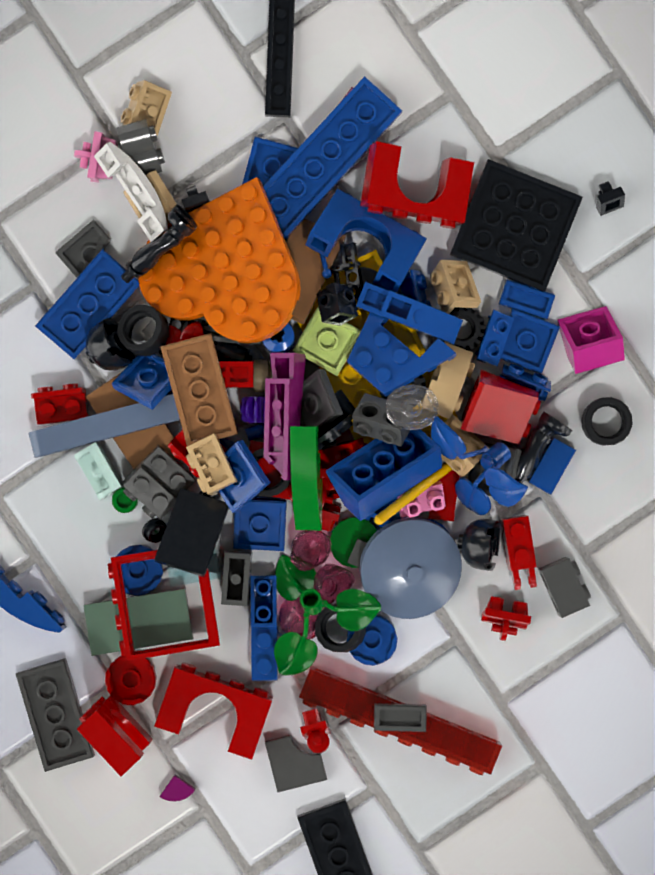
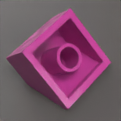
M607 306L558 319V326H560L559 329L566 354L575 374L625 360L623 337Z

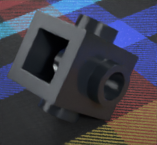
M331 283L324 290L316 294L323 323L341 326L358 316L352 287L344 286L340 283Z

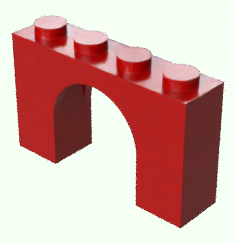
M379 141L370 145L360 206L367 207L368 212L383 214V211L391 212L392 217L407 219V216L415 217L416 222L431 224L432 221L440 222L441 227L455 229L457 225L465 223L474 162L452 157L443 160L436 194L428 203H417L408 199L402 193L398 184L397 173L402 146Z
M184 662L181 665L177 664L171 675L154 727L179 735L190 703L195 698L205 693L221 694L232 702L237 712V725L228 752L252 760L273 697L268 696L269 692L261 688L255 687L254 690L245 688V683L230 679V682L220 679L221 675L206 671L204 674L196 671L197 667Z
M111 695L107 699L102 696L79 718L82 724L77 728L78 732L120 776H123L141 759L144 754L143 750L153 740L143 727Z

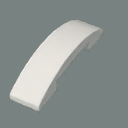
M111 142L106 143L94 157L108 178L116 175L141 213L142 217L137 222L151 242L168 229L161 201L154 187L139 166Z

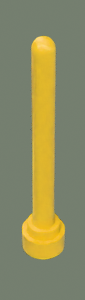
M446 462L443 463L441 469L416 484L374 517V522L377 525L383 524L452 470Z

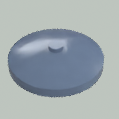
M417 517L397 519L376 531L365 545L359 564V576L364 591L379 601L382 612L401 619L424 617L444 606L455 593L462 572L461 555L453 538L440 525Z

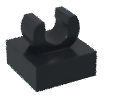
M609 181L599 185L600 191H598L596 208L600 216L624 207L625 193L622 187L612 189Z
M196 186L187 188L188 197L182 199L184 209L188 213L210 202L206 191L198 193Z

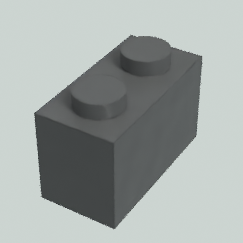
M225 552L222 605L247 606L249 604L253 552Z
M564 557L538 569L559 617L564 618L590 606L588 599L591 598L587 586L585 584L581 585L578 579V575L581 573L575 560L571 561L570 558Z

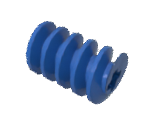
M289 323L278 332L280 335H283L282 342L278 343L277 340H274L275 336L262 341L269 352L288 353L295 344V335Z

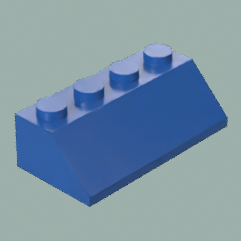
M413 423L402 446L374 439L327 469L326 474L344 506L357 519L362 521L441 469V447Z

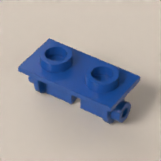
M410 270L400 286L401 294L403 296L411 295L413 300L431 306L429 299L426 298L425 289L427 288L425 276L421 274V270Z
M493 310L491 316L488 315L489 320L485 335L478 352L475 354L477 355V361L487 362L498 367L514 318Z
M503 364L500 377L538 391V400L545 402L548 395L547 391H551V381L546 376L539 373L530 374L516 364H510V366Z

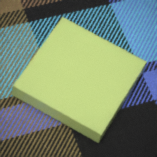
M318 306L293 351L305 354L306 359L338 376L361 330L347 322L341 326L323 323Z

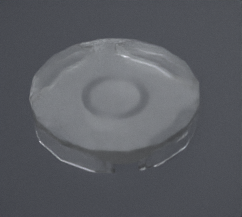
M419 385L401 386L395 389L386 401L388 419L397 427L398 425L404 426V429L417 430L429 426L439 411L436 395L428 388Z

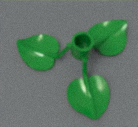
M281 555L275 572L277 591L281 597L288 601H295L300 597V603L305 612L303 614L304 629L302 637L296 632H288L283 634L275 644L274 656L279 674L285 676L296 675L307 670L315 662L318 647L314 641L306 639L310 615H317L322 611L323 607H326L331 611L338 612L336 618L342 628L349 631H359L367 627L381 611L379 601L364 591L347 589L337 595L336 603L338 607L329 604L327 600H322L320 593L314 589L317 583V574L312 565L303 560Z

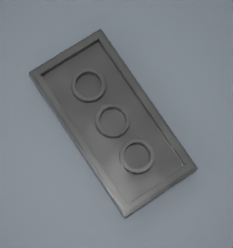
M66 658L17 672L16 678L44 771L47 772L93 758L95 753L92 745L77 730L82 724L79 718L83 716Z

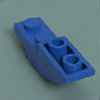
M365 282L356 307L453 345L463 322L462 319L367 282Z
M0 565L1 608L19 620L43 630L60 633L67 627L63 623L65 618L57 610L52 611L46 605L48 601L39 591L35 593L31 590L23 595L21 593L23 591L21 586L14 580L9 581L4 575L5 570Z
M276 575L251 576L252 681H278V667L274 656V648L278 640Z

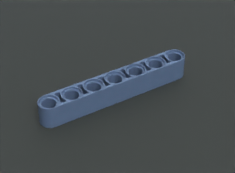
M171 394L165 396L153 410L141 403L35 430L29 432L28 435L34 458L179 421L180 418L174 396Z

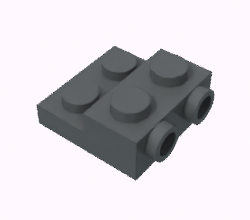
M157 445L123 480V486L125 487L123 492L132 501L138 499L144 504L142 509L149 517L154 518L157 516L161 520L174 507L180 488L187 490L196 480L162 447Z

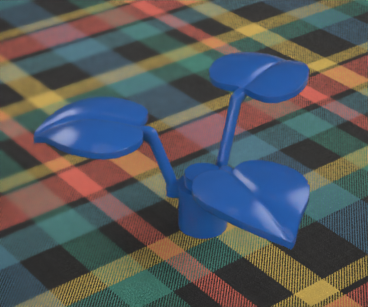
M437 415L433 418L431 438L441 447V454L454 460L457 456L460 459H466L482 454L480 463L485 469L473 484L467 478L462 477L455 485L457 497L466 508L477 515H486L490 511L491 502L489 497L482 489L478 488V484L484 478L486 485L490 486V495L499 504L510 507L517 504L523 498L528 486L517 482L500 469L511 458V452L505 444L497 442L490 449L484 446L480 450L465 453L467 450L466 446L457 433Z

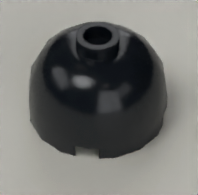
M111 318L102 320L90 329L86 337V355L88 360L98 367L109 371L124 368L133 361L131 360L135 358V354L126 349L120 342L117 334L118 322Z
M481 519L473 521L466 527L464 534H459L457 547L462 550L464 560L471 567L486 571H493L496 563L491 561L492 557L498 556L500 528L495 527L499 523L497 520Z

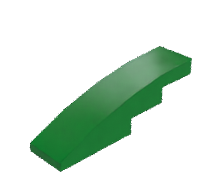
M290 426L291 484L295 530L321 531L322 478H320V453H318V427Z

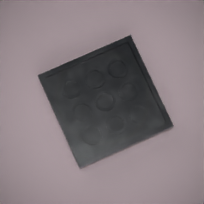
M488 159L466 212L465 223L460 227L450 255L545 292L583 197Z

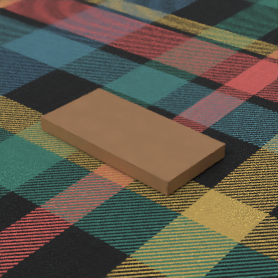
M304 219L286 242L297 268L301 286L300 298L296 302L291 319L301 324H305L317 299L316 294L321 291L326 280L322 276L323 267L320 254L305 246L310 231L315 225L314 222ZM345 235L339 238L328 258L326 257L327 266L330 270L341 250L340 245L345 242Z
M212 334L160 346L187 447L212 434H216L218 439L237 435L238 431Z
M120 374L85 396L96 414L139 403L113 389L112 382ZM166 424L113 438L133 469L157 445L162 447L172 458L177 459L168 447L174 436Z

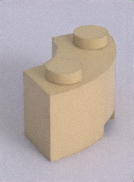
M444 342L456 352L457 356L450 361L443 362L434 369L421 409L450 419L453 411H459L464 398L460 396V392L465 378L471 377L475 363L471 362L473 352Z

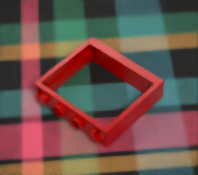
M158 550L111 557V563L107 564L109 579L114 578L115 589H111L113 605L118 604L119 615H115L117 631L122 630L123 640L119 641L121 656H126L127 661L220 646L208 569L205 577L198 576L208 639L135 651L121 564L155 559Z

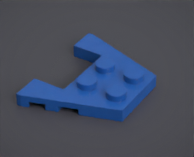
M370 312L347 359V363L386 397L415 381L414 379L418 376L433 371L443 362L454 359L457 355L456 352L438 338L421 357H418L383 327L389 319Z

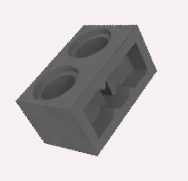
M365 393L352 415L353 432L381 440L388 444L402 446L413 426V407Z

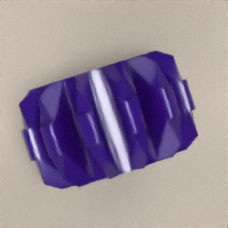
M245 396L242 398L240 405L241 420L249 423H264L265 396Z

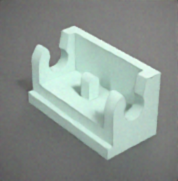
M94 442L75 454L76 461L79 463L99 500L124 487L123 482L99 442Z

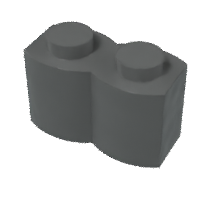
M144 119L117 127V134L123 152L139 166L143 173L147 175L155 170L157 173L162 172L161 164L165 163L161 148L156 149L154 141L158 140L154 125L149 126L147 120Z

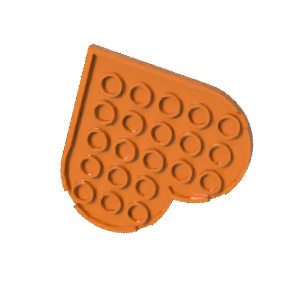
M256 177L189 212V215L197 225L196 230L190 236L185 237L177 247H173L162 255L155 267L138 278L141 292L151 307H154L159 313L176 320H194L204 316L208 324L217 333L239 343L264 341L276 335L288 324L293 317L292 312L296 302L300 298V278L261 180Z

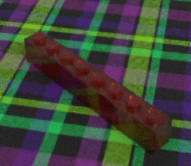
M310 666L299 693V698L303 699V704L312 708H316L317 705L327 709V714L340 718L341 715L351 718L350 723L363 728L365 724L374 728V703L405 704L313 666ZM426 712V732L374 731L384 737H388L389 734L398 737L397 741L409 747L412 744L422 747L421 751L428 755L436 756V753L446 757L445 761L453 765L459 766L460 763L470 766V771L482 776L484 772L492 774L502 748V744L498 740Z

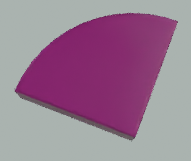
M175 774L159 797L167 801H181L193 794L196 788Z

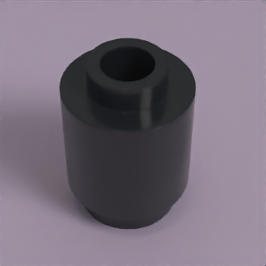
M218 342L215 347L219 361H251L253 355L249 354V348L237 343Z

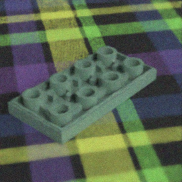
M186 588L127 597L134 649L194 639ZM109 600L83 605L91 656L121 651L119 641L123 640L122 630L117 631L115 615H119L118 604L113 605V601Z

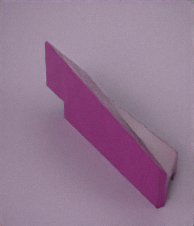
M270 353L273 378H265L264 458L281 473L283 480H291L290 426H300L306 356L300 353Z

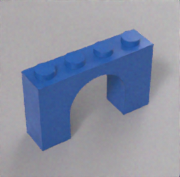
M337 188L310 231L305 246L328 258L339 238L345 233L363 231L373 235L381 242L385 250V260L373 284L397 293L427 238L384 214L368 212L367 207L360 206L361 201Z

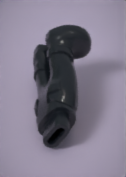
M176 204L168 213V220L172 226L164 234L140 248L133 256L132 261L130 260L126 263L127 270L121 275V278L126 283H129L134 277L139 278L155 267L162 255L173 247H177L185 237L190 236L196 230L197 225L194 219L180 205Z
M544 411L539 418L536 428L532 429L529 440L520 455L515 480L523 484L524 481L532 477L553 435L557 434L567 437L573 430Z

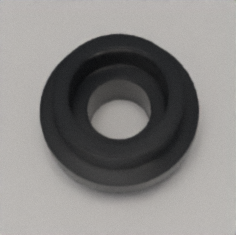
M159 518L149 520L142 528L143 537L152 543L161 542L166 529V523Z

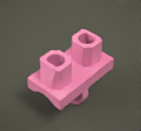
M94 131L91 152V143L83 142L82 150H75L74 157L81 159L80 168L87 169L88 160L90 161L87 177L91 179V182L99 183V179H112L113 176L107 177L94 155L106 143L111 142L118 147V142L105 137L102 132Z
M441 481L434 483L399 511L401 518L407 516L411 518L430 510L438 511L444 509L446 504Z

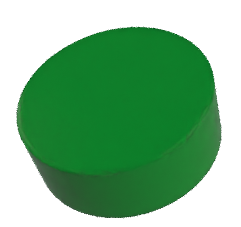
M120 488L112 496V505L118 512H132L138 505V499L132 501L123 492L125 488Z

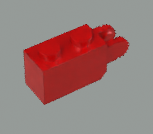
M521 515L500 519L508 570L511 571L514 590L521 589V579L518 570L527 569V579L530 587H537L534 569L537 565L529 516Z

